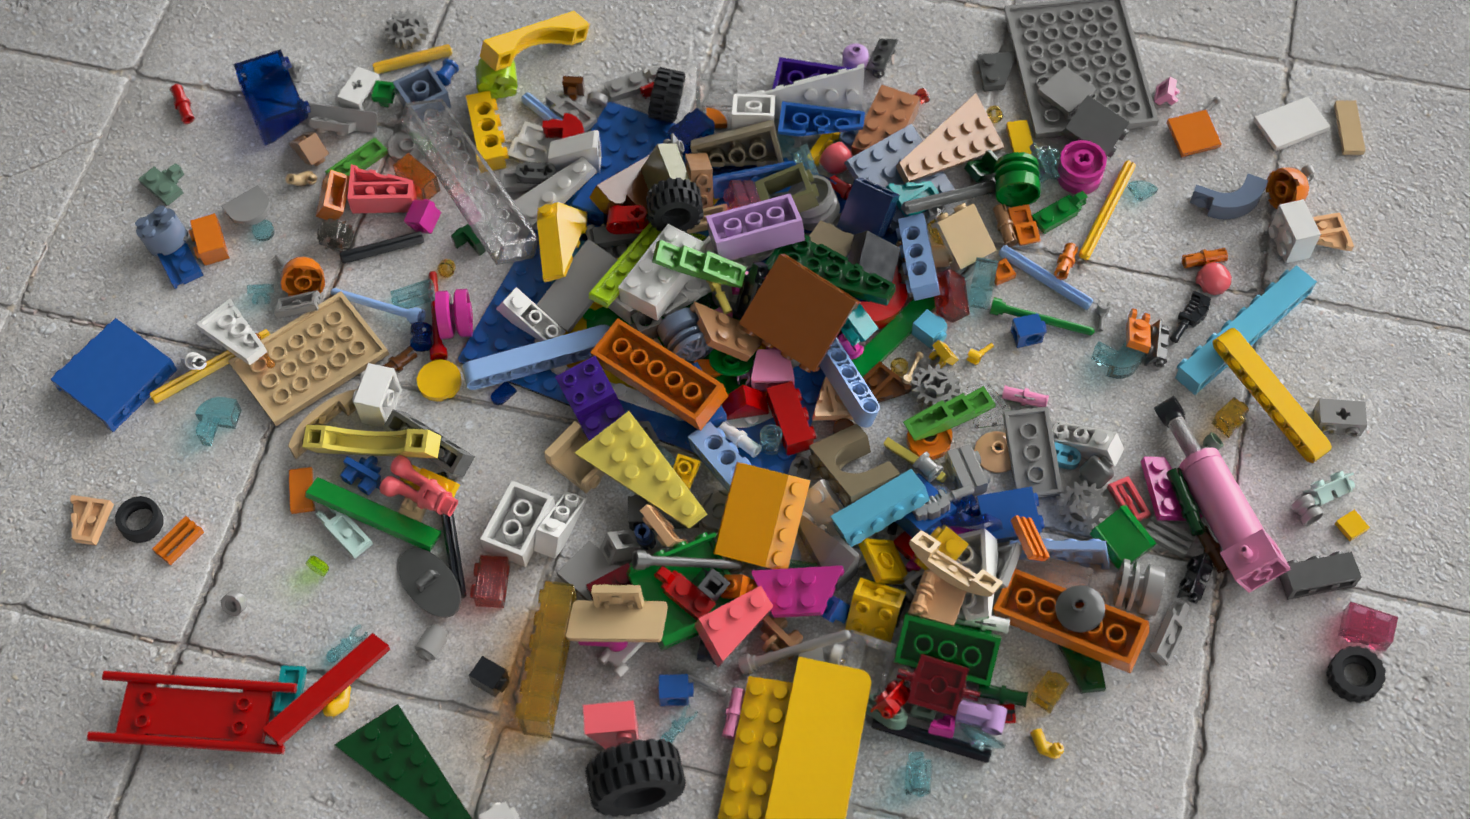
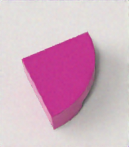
M945 715L942 719L933 720L928 733L953 738L956 716Z

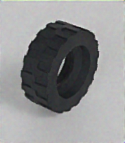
M1348 646L1345 649L1339 650L1328 664L1326 672L1328 684L1332 687V691L1336 692L1341 699L1344 698L1348 702L1353 701L1356 703L1366 702L1373 698L1383 687V683L1386 680V670L1383 667L1382 660L1377 657V654L1369 651L1370 649L1361 648V646ZM1351 663L1362 665L1368 673L1367 682L1363 685L1351 684L1345 678V667Z

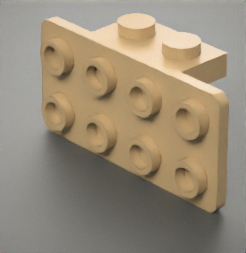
M593 585L591 591L593 600H577L573 603L566 632L568 641L660 642L662 640L668 609L667 603L665 601H644L640 585Z

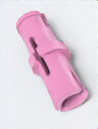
M1006 385L1002 394L1003 400L1021 403V406H1026L1027 404L1036 407H1046L1049 395L1030 392L1027 388L1022 390Z
M732 688L730 703L725 710L726 721L722 737L735 740L745 695L744 689Z

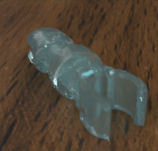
M361 624L355 626L346 639L342 638L340 640L341 643L337 647L327 652L326 658L329 662H336L346 650L350 651L353 648L352 645L367 638L368 632H365L362 636L356 635L357 630L362 629Z
M690 704L687 705L679 719L671 723L673 726L660 739L673 743L675 737L680 732H684L688 722L696 718L698 711L695 712L694 716L685 718L687 715L686 710L690 708Z

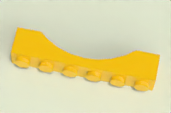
M575 11L483 40L480 58L494 71L510 67L516 55L528 47L548 43L574 45L586 41L590 24Z

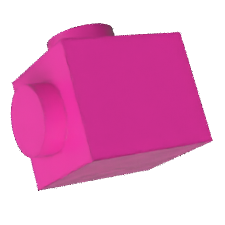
M414 199L404 222L415 232L421 231L422 233L432 234L442 212L435 207V203L431 200Z

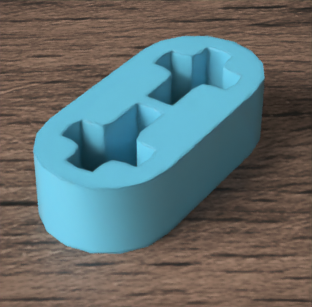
M1054 442L1058 467L1067 470L1077 468L1081 461L1080 451L1074 447ZM1069 455L1073 456L1072 462L1067 461Z

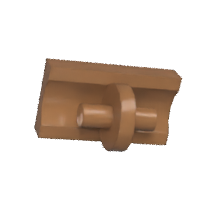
M767 615L763 619L764 624L760 630L764 634L760 638L765 642L762 646V650L765 653L802 643L803 635L798 630L794 629L788 635L783 631L788 625L785 617L771 618Z

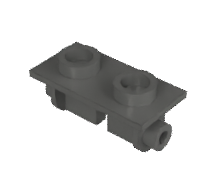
M879 38L866 66V69L873 70L874 77L881 78L885 75L887 64L896 51L895 47L898 39Z
M1160 319L1153 325H1150L1151 348L1148 353H1144V366L1153 362L1155 366L1163 367L1167 363L1168 349L1164 347L1168 346L1170 331L1166 325H1162V320Z

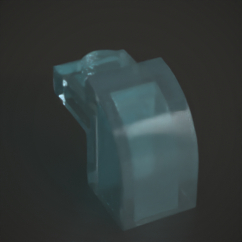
M976 258L968 307L989 310L998 261Z
M1098 341L1091 359L1095 360L1097 364L1109 368L1106 376L1122 379L1136 372L1144 359L1145 353L1126 347V341L1119 352Z
M214 397L206 400L197 408L195 415L200 423L197 425L196 435L202 445L212 446L218 427L236 429L242 411L237 399Z

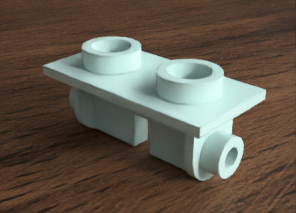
M1343 471L1336 472L1330 475V480L1324 482L1322 479L1310 484L1311 488L1303 492L1311 493L1315 499V505L1321 506L1334 500L1332 490L1336 498L1352 492L1353 488H1355V483L1353 480H1349V476L1354 475V473L1344 474Z

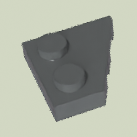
M1015 51L977 55L983 92L1004 90L1011 67L1015 61Z

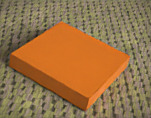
M1207 110L1170 118L1166 122L1181 157L1217 149L1222 145Z

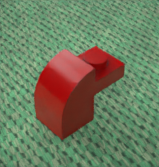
M564 113L563 120H543L542 129L545 138L563 139L585 133L580 119L570 113Z

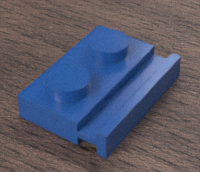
M185 240V243L175 252L165 256L162 253L157 254L175 289L182 283L185 285L204 276Z

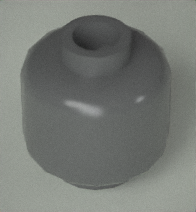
M1093 455L1080 467L1081 475L1079 478L1082 482L1087 481L1088 487L1095 483L1096 488L1101 489L1114 476L1113 469L1111 468L1114 464L1104 455L1102 457Z

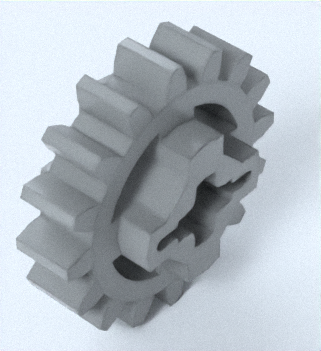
M409 10L405 14L399 11V15L393 14V20L387 19V25L384 26L387 40H389L390 45L395 44L397 49L401 46L404 47V50H407L408 46L414 49L415 44L422 45L421 39L427 40L426 34H429L427 20H424L422 14L418 16L417 11H414L412 14H410Z
M929 364L926 371L920 368L919 374L914 375L911 385L913 389L912 396L917 397V404L924 403V409L941 400L946 403L960 394L961 386H958L960 379L954 378V371L948 373L947 366L944 369H940L939 364L936 365V368H932Z
M1076 481L1074 482L1075 488L1066 487L1067 495L1064 493L1060 494L1064 502H1058V505L1063 507L1059 515H1066L1063 522L1071 521L1072 529L1079 525L1080 531L1083 532L1085 526H1088L1091 531L1093 530L1092 524L1099 525L1100 518H1107L1103 511L1109 510V506L1104 505V502L1108 501V497H1101L1104 490L1096 491L1095 483L1088 487L1087 481L1083 482V486H1079ZM1083 491L1093 493L1096 498L1090 499L1086 497ZM1075 494L1076 499L1074 503L1068 506L1070 497ZM1080 496L1085 503H1090L1086 511L1087 517L1082 509H1077V506H1080ZM1099 506L1097 515L1092 519L1091 513L1093 509ZM1076 513L1081 515L1084 522L1075 520L1071 515Z

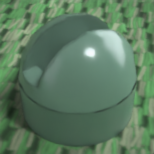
M1213 432L1209 433L1203 440V446L1219 450L1224 446L1221 439Z

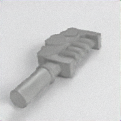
M970 484L950 491L947 494L940 489L938 494L929 497L930 501L922 507L913 510L912 513L918 521L927 520L928 518L931 520L939 518L941 514H945L946 511L950 510L951 501H956L975 493L974 487Z

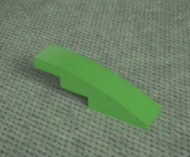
M663 240L656 242L652 263L668 269L737 288L742 287L746 272V266L712 252L702 253L685 245L677 247Z
M982 386L966 396L962 393L946 403L941 400L903 421L914 441L965 423L995 408L996 405L986 388Z

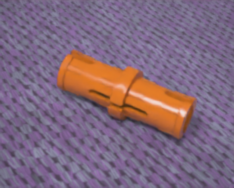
M1067 243L1062 255H1059L1058 265L1054 271V276H1057V279L1065 280L1068 277L1070 268L1074 266L1075 255L1078 251V247H1075L1076 244Z
M1226 248L1209 251L1204 249L1198 253L1182 255V265L1185 269L1201 265L1204 267L1206 264L1228 261Z

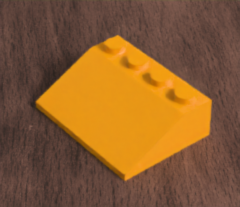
M736 462L713 554L770 569H788L810 480Z

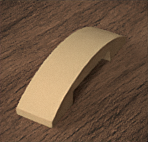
M358 389L330 398L315 408L300 423L288 445L295 459L308 450L302 447L306 425H326L342 411L348 416L356 410L352 398L355 390Z
M922 530L910 540L909 545L914 553L933 573L961 590L991 597L1003 583L983 569L976 575L940 552L938 549L941 542Z

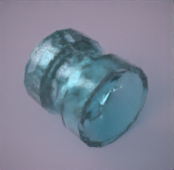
M769 424L760 431L761 450L768 455L777 454L782 448L783 433L779 426Z

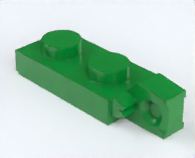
M1084 191L1075 194L1073 197L1067 195V197L1065 196L1033 214V221H1036L1037 227L1043 234H1046L1076 217L1078 212L1082 210L1081 206L1087 203L1088 196Z

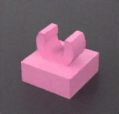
M1169 77L1156 86L1154 102L1158 105H1162L1166 101L1170 105L1176 103L1178 99L1174 96L1179 93V90L1176 88L1177 80Z

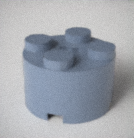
M164 205L156 207L152 213L146 217L139 218L135 222L137 227L136 234L153 256H157L158 253H162L165 256L175 252L185 243L183 240L185 235L188 237V231L176 213Z

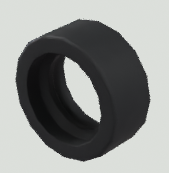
M138 496L132 497L120 505L115 514V524L126 539L141 543L153 539L161 531L164 524V516L156 502L148 497ZM140 509H149L152 512L153 517L146 527L139 530H130L127 527L126 522L133 512Z

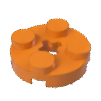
M948 429L933 435L935 438L931 442L926 441L925 438L914 441L908 431L907 445L910 451L920 457L923 453L928 452L930 454L929 457L935 460L943 457L945 452L950 450L953 438L952 430Z

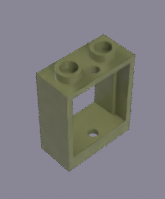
M803 163L754 182L760 200L764 201L771 199V194L804 181L806 190L792 195L798 212L801 213L819 205L816 197L820 194L816 184L811 185L814 178L810 169L805 170Z

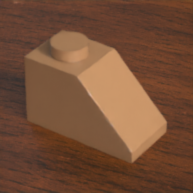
M305 132L288 143L307 165L314 164V166H318L325 161L324 157L329 155L317 134L313 132Z

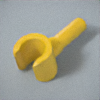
M989 343L979 352L972 348L968 352L966 360L974 365L979 364L982 356L991 350L994 344Z

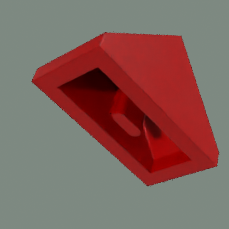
M742 385L729 393L722 403V407L727 414V420L769 414L766 393L746 385Z

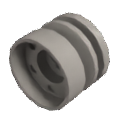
M1123 559L1116 573L1113 585V607L1121 608L1123 599H1126L1125 610H1130L1134 601H1137L1138 613L1155 616L1163 592L1165 568L1148 564L1144 574L1140 573V562L1136 561L1132 571H1130L1131 561Z

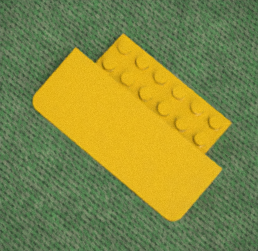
M798 657L793 682L749 676L718 819H846L871 688L869 674L861 669Z

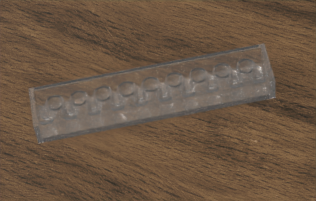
M435 99L405 103L401 124L494 263L500 265L534 258L539 244V237L444 100Z

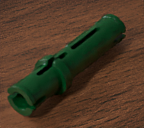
M1174 468L1169 470L1166 475L1180 504L1182 518H1185L1191 535L1198 536L1205 533L1206 528L1200 518V509L1192 499L1181 469Z

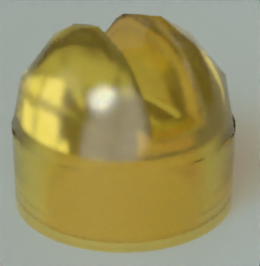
M992 105L986 110L992 123H998L1002 120L1003 112L997 105ZM993 110H995L996 117H992Z
M443 259L437 267L438 273L446 278L451 277L456 270V264L451 259Z
M901 357L895 358L890 364L891 370L899 377L906 375L909 370L908 362ZM897 364L903 370L902 372L895 367Z

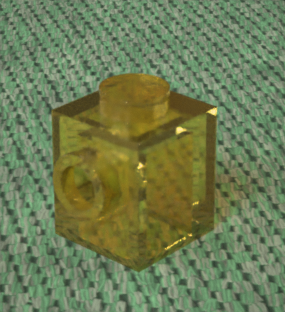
M1048 670L1033 691L1030 701L1051 714L1066 692L1069 683L1060 673H1053Z

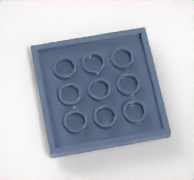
M910 124L846 160L844 164L854 179L863 177L884 188L890 183L904 185L896 165L923 140L914 126ZM943 171L914 181L915 183L931 181L939 193L954 190V187ZM897 205L894 218L888 230L890 234L894 233L896 228H899L898 219L905 217Z

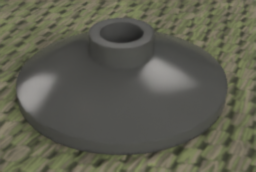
M1077 585L1066 589L1060 594L1056 601L1055 611L1059 622L1068 630L1087 632L1096 628L1103 620L1105 604L1103 598L1096 590L1088 586ZM1079 602L1084 604V607L1081 609L1075 607Z

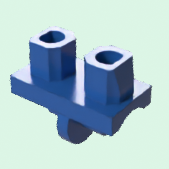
M348 456L344 459L345 468L340 475L343 482L352 485L357 477L362 479L357 487L368 496L375 488L380 490L381 475L378 473L381 471V467L377 466V457L370 456L367 459L361 457L359 462Z

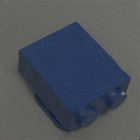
M863 177L855 179L837 227L853 236L869 231L883 239L894 218L896 204L900 195Z

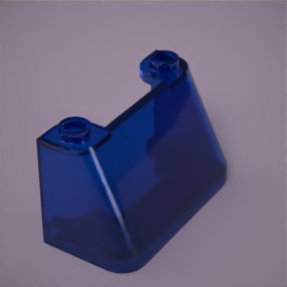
M281 49L233 64L241 91L264 146L273 144L309 118L308 113H311L309 103L300 98L289 73V69L292 68L288 56H283Z

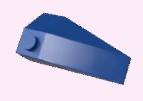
M782 101L778 134L800 137L863 130L865 112Z

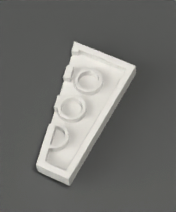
M581 157L510 204L537 230L538 208L556 202L564 204L597 173V170L584 157Z

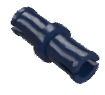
M640 524L637 525L634 530L637 542L644 549L648 550V547H650L652 550L656 546L654 532L646 524H642L643 527Z

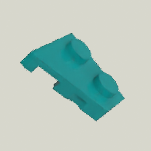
M931 181L921 183L907 182L904 185L890 183L885 187L900 195L896 204L900 210L905 201L939 193ZM901 210V212L903 213V215H904L905 217L912 216V215H916V214H920V213H923V212L926 211V210H923V211H919V212H915V213H911V214H907V215H906V214H904L903 210Z

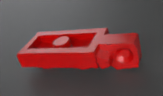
M662 566L653 575L663 583L661 585V588L664 590L663 593L696 621L708 614L716 604L681 573L675 570L671 572Z

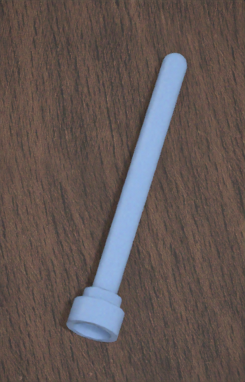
M337 288L331 290L332 296L341 291L351 302L405 317L413 325L421 326L426 317L425 310L418 307L405 309Z

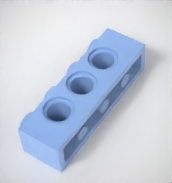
M924 213L898 219L899 228H896L898 240H902L903 244L899 245V248H901V257L906 260V262L902 263L905 276L908 275L909 280L905 281L908 293L913 294L915 301L941 295Z
M711 422L707 423L701 431L697 430L688 436L691 449L729 492L736 462L751 465L746 457L742 458L738 454L739 451L733 442L729 443L720 427L715 428Z

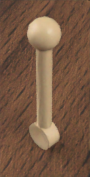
M921 351L915 353V360L908 374L904 375L902 379L905 384H910L912 381L911 376L919 360L924 356Z

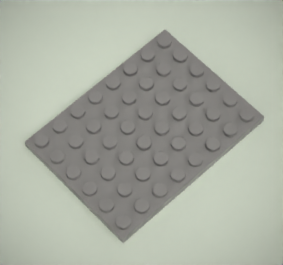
M1054 0L1004 6V15L1013 51H1015V59L1035 139L1063 136L1061 133L1075 114L1073 112L1068 117L1037 94L1038 89L1064 66L1097 89L1092 98L1130 122L1126 129L1158 125V116L1124 0Z

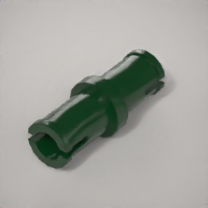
M979 684L978 692H980V696L977 698L999 701V704L1002 705L1009 703L1026 708L1028 692L1008 689L1006 685L999 687Z

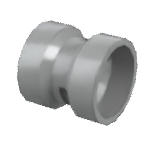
M1311 494L1299 498L1291 505L1294 512L1301 516L1300 520L1304 526H1309L1324 516L1322 509L1315 505V499Z

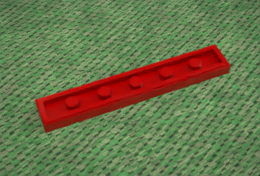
M374 633L369 635L262 728L263 733L280 747L389 652V645Z

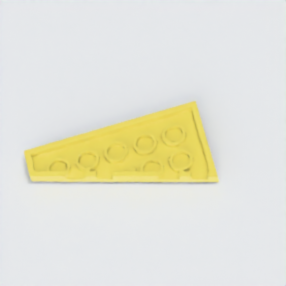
M630 411L574 452L578 457L601 470L638 496H641L653 506L661 509L687 528L692 527L707 515L706 511Z

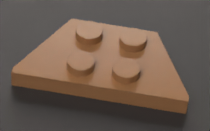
M695 301L691 305L690 310L692 313H697L699 318L697 325L704 335L703 338L707 346L745 362L761 346L762 338L757 335L753 337L743 331L744 327L739 324V320Z

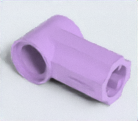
M962 700L959 704L955 721L980 727L982 731L989 734L1002 735L1007 709L995 704H987L985 706Z

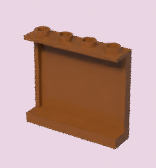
M780 254L739 324L744 327L743 331L753 337L757 335L762 338L761 342L772 349L776 347L781 351V356L790 361L792 359L800 363L799 367L810 373L811 371H819L820 367L818 366L852 310L858 307L860 301L786 254Z

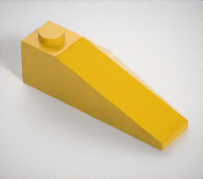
M556 202L539 207L537 212L542 273L545 283L566 276L573 261L572 254L574 249L579 247V238L581 234H585L587 229V213L585 211Z

